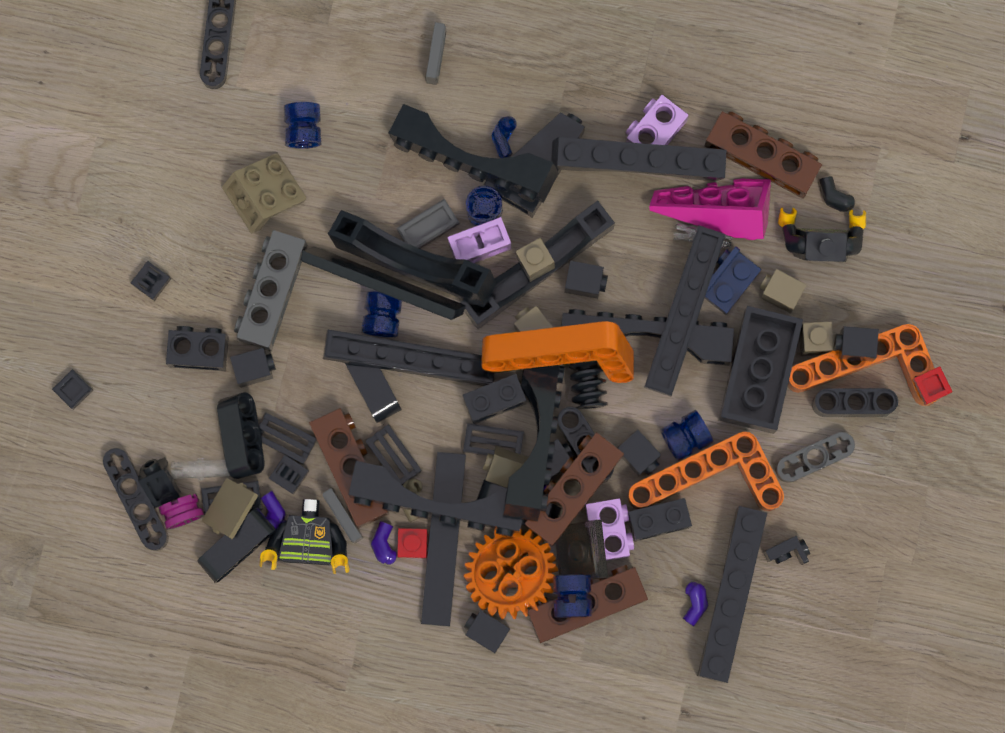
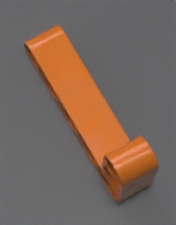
M595 322L495 334L482 339L481 366L486 371L501 372L597 360L610 381L627 383L634 379V351L620 327L613 322Z
M905 324L878 334V342H882L886 346L887 351L885 355H877L873 362L860 361L858 365H851L846 359H838L839 351H831L793 366L788 388L793 392H804L897 357L915 402L922 406H930L934 402L927 405L924 404L912 379L935 368L919 329L914 325ZM901 332L911 334L913 337L912 345L907 346L900 341L899 336ZM916 358L922 361V372L912 370L910 367L911 359ZM824 361L831 363L834 369L833 374L824 375L819 369L820 363ZM800 371L806 375L807 382L805 385H797L793 381L792 376L794 372Z
M740 432L635 483L628 492V501L635 509L650 507L735 465H738L757 505L762 510L772 511L779 507L784 500V493L757 438L750 432ZM739 439L749 440L752 446L749 453H742L737 449L736 444ZM721 451L726 457L725 464L721 466L713 464L711 453ZM693 463L698 465L700 475L697 478H690L686 475L685 466L687 464ZM753 464L762 466L764 469L763 478H753L749 472L750 466ZM662 476H670L674 480L675 485L672 490L665 491L660 487L659 479ZM643 488L648 492L649 500L646 503H638L634 500L633 492L636 489ZM765 490H772L777 495V501L774 505H768L763 501L762 494Z

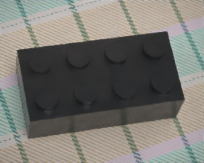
M751 306L745 308L718 421L772 434L777 431L803 319Z

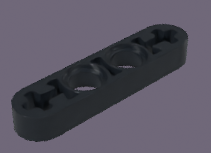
M209 0L200 78L203 84L210 89L222 87L227 79L236 0H225V8L220 7L221 0ZM218 14H223L228 18L227 25L223 28H216L212 24L213 18ZM215 41L224 44V51L220 55H212L209 52L210 45ZM208 59L214 62L223 61V64H216V71L221 76L216 77L214 82H210L209 77L206 76V74L212 73L213 68L212 62H207Z
M118 448L110 449L103 457V465L141 542L150 550H162L168 543L169 536L158 512L138 482L139 475L129 455ZM115 454L118 457L124 458L120 462L125 472L129 468L131 470V473L124 474L117 480L115 475H120L117 467H110L109 464L113 461L112 456ZM127 479H133L137 483V490L131 495H126L122 491V484ZM140 504H146L150 509V515L145 520H138L134 514L135 508ZM154 519L157 524L151 525L156 533H162L158 545L148 542V539L151 537L148 528H145L143 531L140 526L150 524Z

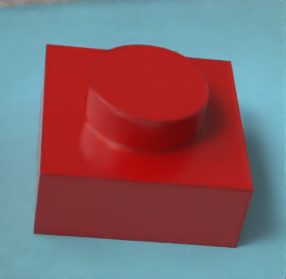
M940 366L912 379L925 405L953 392Z
M398 528L397 557L427 558V529Z

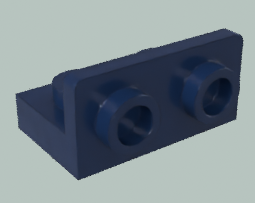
M736 246L731 252L726 249L718 259L717 263L720 267L712 274L704 298L725 315H727L762 270L739 252L740 249Z

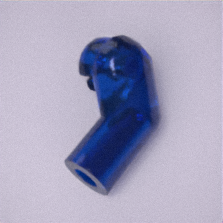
M511 116L501 118L491 134L499 158H506L513 154L508 140L516 128L517 122Z

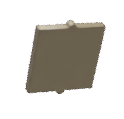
M226 478L203 517L202 522L212 527L213 532L217 534L221 532L233 539L258 495L246 489L247 486L245 484H237Z

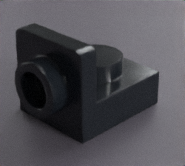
M165 457L159 460H149L142 466L139 473L138 482L154 508L179 498L181 491L167 470L168 461Z
M794 536L763 551L767 562L775 560L776 564H779L791 558L790 552L794 550L800 564L803 565L809 562L807 556L810 555V551L803 539L798 540L797 536Z

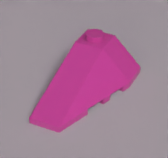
M771 179L733 180V185L717 187L716 182L707 183V187L693 190L689 186L654 190L649 210L696 226L700 225L734 238H745L747 240L764 239L768 225Z

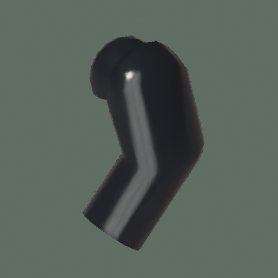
M833 176L819 180L827 206L840 212H847L854 208V197L837 191Z

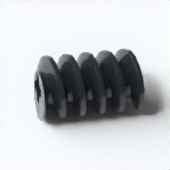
M597 360L569 364L571 370L578 371L570 375V380L578 382L571 386V391L579 394L571 399L572 403L580 405L576 407L577 409H594L608 405V402L599 399V397L607 394V391L599 389V385L606 383V379L598 377V374L604 371L600 366H597Z

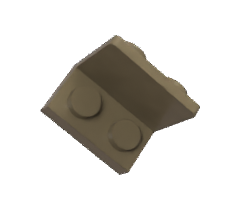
M277 153L233 172L222 186V189L251 234L261 230L271 217L306 200V196Z

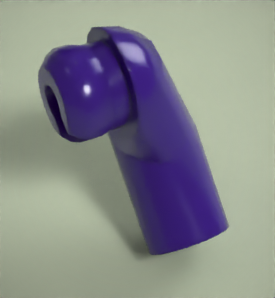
M273 491L260 499L268 510L266 518L276 529L280 522L284 521L286 513Z
M380 521L372 539L371 547L376 559L380 563L391 565L397 558L396 551L391 550L387 541L393 526Z
M690 582L685 588V593L690 596L692 606L682 619L694 627L708 608V600L705 587L702 584Z

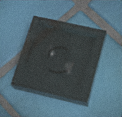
M602 520L570 524L556 542L560 584L608 578Z

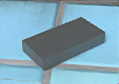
M435 22L426 73L427 84L437 85L439 81L447 33L446 26L443 23Z
M443 199L396 229L404 242L420 249L460 223L446 200Z
M330 488L325 491L322 496L351 542L357 543L362 540V535L333 489Z

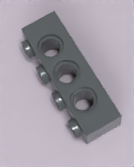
M273 230L271 237L266 236L262 246V252L265 253L262 264L257 263L253 273V279L256 280L253 290L248 289L243 305L247 306L243 317H238L234 332L238 333L237 339L239 341L272 352L302 264V260H300L302 252L308 246L306 240ZM277 257L286 259V265L280 270H275L271 267L272 261ZM269 283L275 284L277 291L273 296L267 297L262 294L265 285ZM259 310H265L268 312L267 320L260 324L253 321L254 314Z

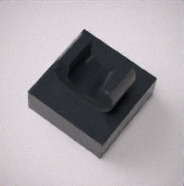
M147 261L131 281V284L155 301L171 278Z
M284 455L269 479L294 495L309 473V470Z

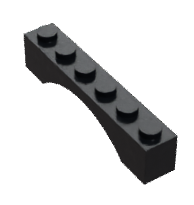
M405 104L402 105L388 132L394 142V146L403 152L414 151L419 153L418 155L428 162L437 160L442 162L451 171L458 172L462 170L467 172L476 181L483 182L487 180L492 182L497 189L504 192L509 190L517 192L522 199L529 202L537 200L544 203L559 174L553 162L530 153L506 158L481 157L467 153L451 144L440 134L428 113Z
M558 137L552 141L551 162L554 163L557 170L630 172L691 180L719 181L725 178L727 150Z
M596 201L544 243L555 262L553 270L530 282L520 263H517L495 278L497 284L484 308L462 300L460 303L466 305L464 312L475 327L480 329L569 263L570 260H573L614 229L615 222L599 201Z
M343 210L339 212L328 232L335 247L483 308L497 284L491 270L465 259L448 258L419 249L388 234L369 221Z
M569 309L568 313L562 314L561 327L608 321L616 323L625 337L649 336L661 338L667 317H654L653 321L642 320L641 315L626 314L625 318H614V313L597 312V316L585 315L586 311ZM697 321L687 352L700 363L729 366L732 359L734 328H727L728 324L723 322H711L710 326L699 325V321Z
M553 365L523 369L521 388L534 412L537 440L529 458L519 470L509 477L503 516L538 521L540 511L546 512L548 494H543L544 485H549L552 470V468H547L546 466L547 459H553L555 442H550L551 433L556 434L558 417L553 416L554 408H559L561 391H556L557 383L563 382L565 366Z
M360 461L355 463L348 494L349 497L354 498L355 504L371 507V502L383 504V510L399 513L400 508L411 510V516L424 519L428 518V514L440 517L439 522L456 525L457 520L468 523L467 528L484 531L485 526L496 529V534L513 537V533H520L522 519L503 516L505 492L498 491L486 498L467 503L436 502L420 497L406 489L383 466Z
M742 506L736 508L723 574L700 661L698 677L728 683L767 512Z

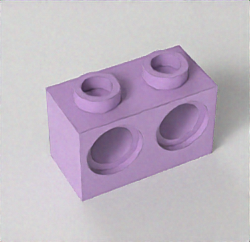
M663 95L657 101L653 98L644 108L643 112L646 115L640 122L635 120L625 132L628 135L626 142L641 143L638 136L642 133H649L654 139L651 144L668 145L687 122L689 115ZM665 111L670 114L671 120L667 123H662L657 120L656 114Z
M501 217L448 237V243L454 259H465L473 263L511 250V241Z
M620 498L586 504L585 509L595 563L629 557V550H634L632 533H626L624 522L629 521L627 505H621ZM605 508L612 509L616 514V520L611 524L603 523L600 519V512ZM608 537L618 538L621 542L620 550L609 552L605 548V540Z

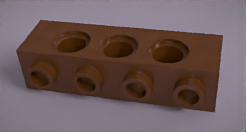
M722 111L706 139L704 147L727 150V159L765 179H771L772 183L804 199L822 166L818 162L819 159L809 152L804 151L802 154L793 149V144L785 139L778 138L776 140L768 136V131L758 125L751 127L744 123V119L734 112L729 111L727 114ZM742 134L745 136L747 143L736 145L732 140V136ZM766 147L771 151L772 156L763 159L757 154V149ZM785 160L793 161L796 164L797 170L787 172L782 167V162Z
M341 408L309 422L357 528L359 529L389 515L388 511L382 509L383 504L371 502V507L354 503V498L348 495L353 475L345 473L344 466L350 460L365 462L363 456L368 454L361 438L355 440L351 430L356 427L349 412L343 414ZM338 434H344L348 437V443L342 449H337L332 444L333 438Z
M597 432L593 437L589 434L585 437L578 447L581 450L575 460L570 457L560 469L563 476L557 483L552 480L543 491V494H548L547 506L550 503L560 504L563 508L562 515L557 519H552L547 516L545 511H540L538 521L527 520L525 523L529 529L552 547L624 456L623 452ZM587 457H593L598 461L599 467L593 473L585 472L581 466L582 461ZM569 480H576L581 486L580 492L575 496L567 495L564 491V485Z
M627 565L612 570V577L602 580L599 575L585 581L586 587L575 591L574 586L558 592L559 598L549 602L547 597H545L546 603L538 600L536 602L538 611L532 608L528 610V614L540 644L647 601L648 597L636 568L629 569ZM609 584H616L620 587L621 596L619 599L610 600L607 598L605 588ZM582 595L593 597L595 605L592 610L584 611L579 607L578 599ZM561 605L567 609L568 617L565 621L557 622L552 618L551 611L555 606Z

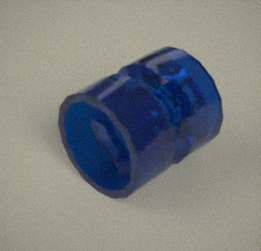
M294 102L284 105V122L289 125L285 129L286 147L306 149L322 145L321 128L317 126L321 121L320 104L314 102Z
M478 186L472 189L466 199V212L470 223L476 227L502 217V198L498 191L489 186Z
M366 292L364 308L368 311V314L363 316L361 332L378 337H398L400 321L396 318V315L401 313L402 301L381 292Z
M696 410L683 416L680 424L672 422L660 429L669 450L677 461L691 455L693 448L700 450L714 442L705 422Z
M591 575L553 576L554 593L558 595V598L554 600V617H591V600L587 598V594L591 592ZM569 595H576V603H570Z

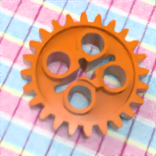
M520 529V533H514L513 537L498 535L496 530H494L495 538L491 539L489 536L484 535L486 544L475 543L479 550L478 553L469 552L473 562L465 563V567L470 571L464 574L465 580L470 582L466 585V589L469 593L473 592L470 597L474 602L479 601L478 606L482 611L488 607L490 616H493L498 610L501 619L506 617L507 612H510L512 618L516 619L517 611H521L526 617L528 616V607L531 606L535 611H538L536 602L539 600L546 603L547 600L543 594L545 592H554L549 583L557 582L556 576L551 574L558 571L557 565L552 563L556 560V557L553 553H549L551 550L549 544H543L544 540L540 536L534 538V534L530 529L525 535H523V531ZM508 550H516L512 557H504ZM537 566V569L533 574H525V571L529 567ZM490 571H497L495 577H493L492 579H485L487 573H489ZM518 588L515 595L506 596L509 589Z

